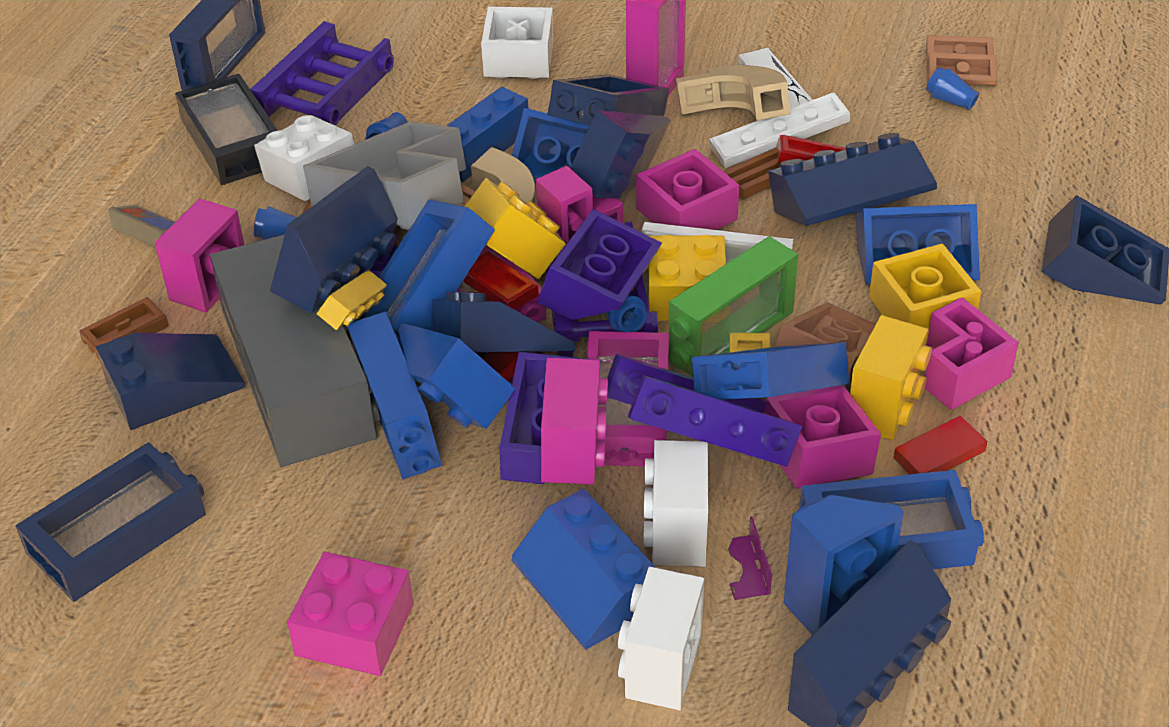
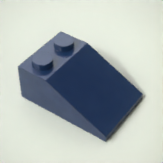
M597 110L570 169L592 188V195L594 197L621 198L636 186V174L648 169L671 120L666 116Z
M1078 195L1049 221L1041 272L1048 275L1051 279L1077 291L1160 305L1166 301L1169 268L1168 247Z
M446 292V299L432 300V331L459 338L474 352L575 351V343L501 302L486 301V293Z
M132 333L96 346L106 382L130 430L246 388L243 378L217 334Z

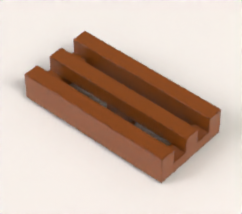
M777 147L723 171L740 185L739 196L742 199L771 187L768 171L781 167V163H778Z
M146 297L81 329L79 333L85 345L88 344L89 349L93 353L95 352L99 359L96 346L132 333H157L168 327L169 324L167 316Z

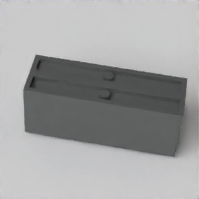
M284 235L209 254L222 311L280 468L375 440L374 422L380 421L376 402L369 395L373 393L364 369L361 368L362 364L354 343L349 341L351 337L348 327L343 325L338 330H335L318 316L317 312L322 305L311 314L270 292Z

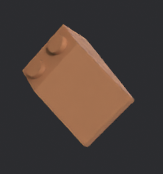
M826 302L782 324L775 347L846 342L849 384L843 386L850 393L853 367L876 324Z

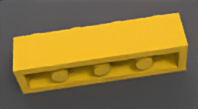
M367 270L329 295L317 312V315L335 330H338L343 325L348 327L355 318L359 319L364 312L367 313L374 305L377 306L385 296L382 292L387 287V284L370 270Z

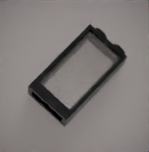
M240 74L175 93L181 121L221 186L262 173L254 145L266 139L269 133L278 130Z

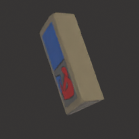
M138 205L111 207L108 209L113 229L155 247L154 242L175 223L173 220Z

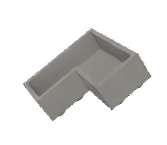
M410 121L303 165L311 206H314L367 166L375 169L398 217L396 225H400L401 229H410L428 200L454 205L464 202L459 172L465 170L466 165L460 131L456 127Z

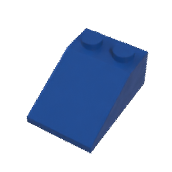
M402 323L398 328V333L409 374L421 383L418 390L435 403L439 404L440 401L445 403L450 408L447 413L448 416L461 426L468 428L470 424L487 429L516 388L459 338Z

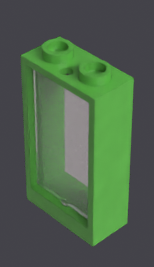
M768 236L670 300L668 360L677 369L683 370L693 377L692 357L729 353L730 333H764L792 314L798 254L771 236Z

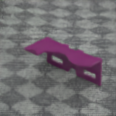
M750 517L749 535L733 538L728 548L730 556L741 563L743 569L740 581L729 583L734 600L771 594L772 572L765 552L761 549V541L753 517ZM755 560H759L760 569L757 568Z

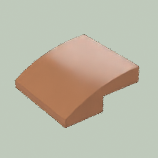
M927 36L926 62L928 81L936 69L942 67L945 70L950 68L967 84H997V55H994V38Z

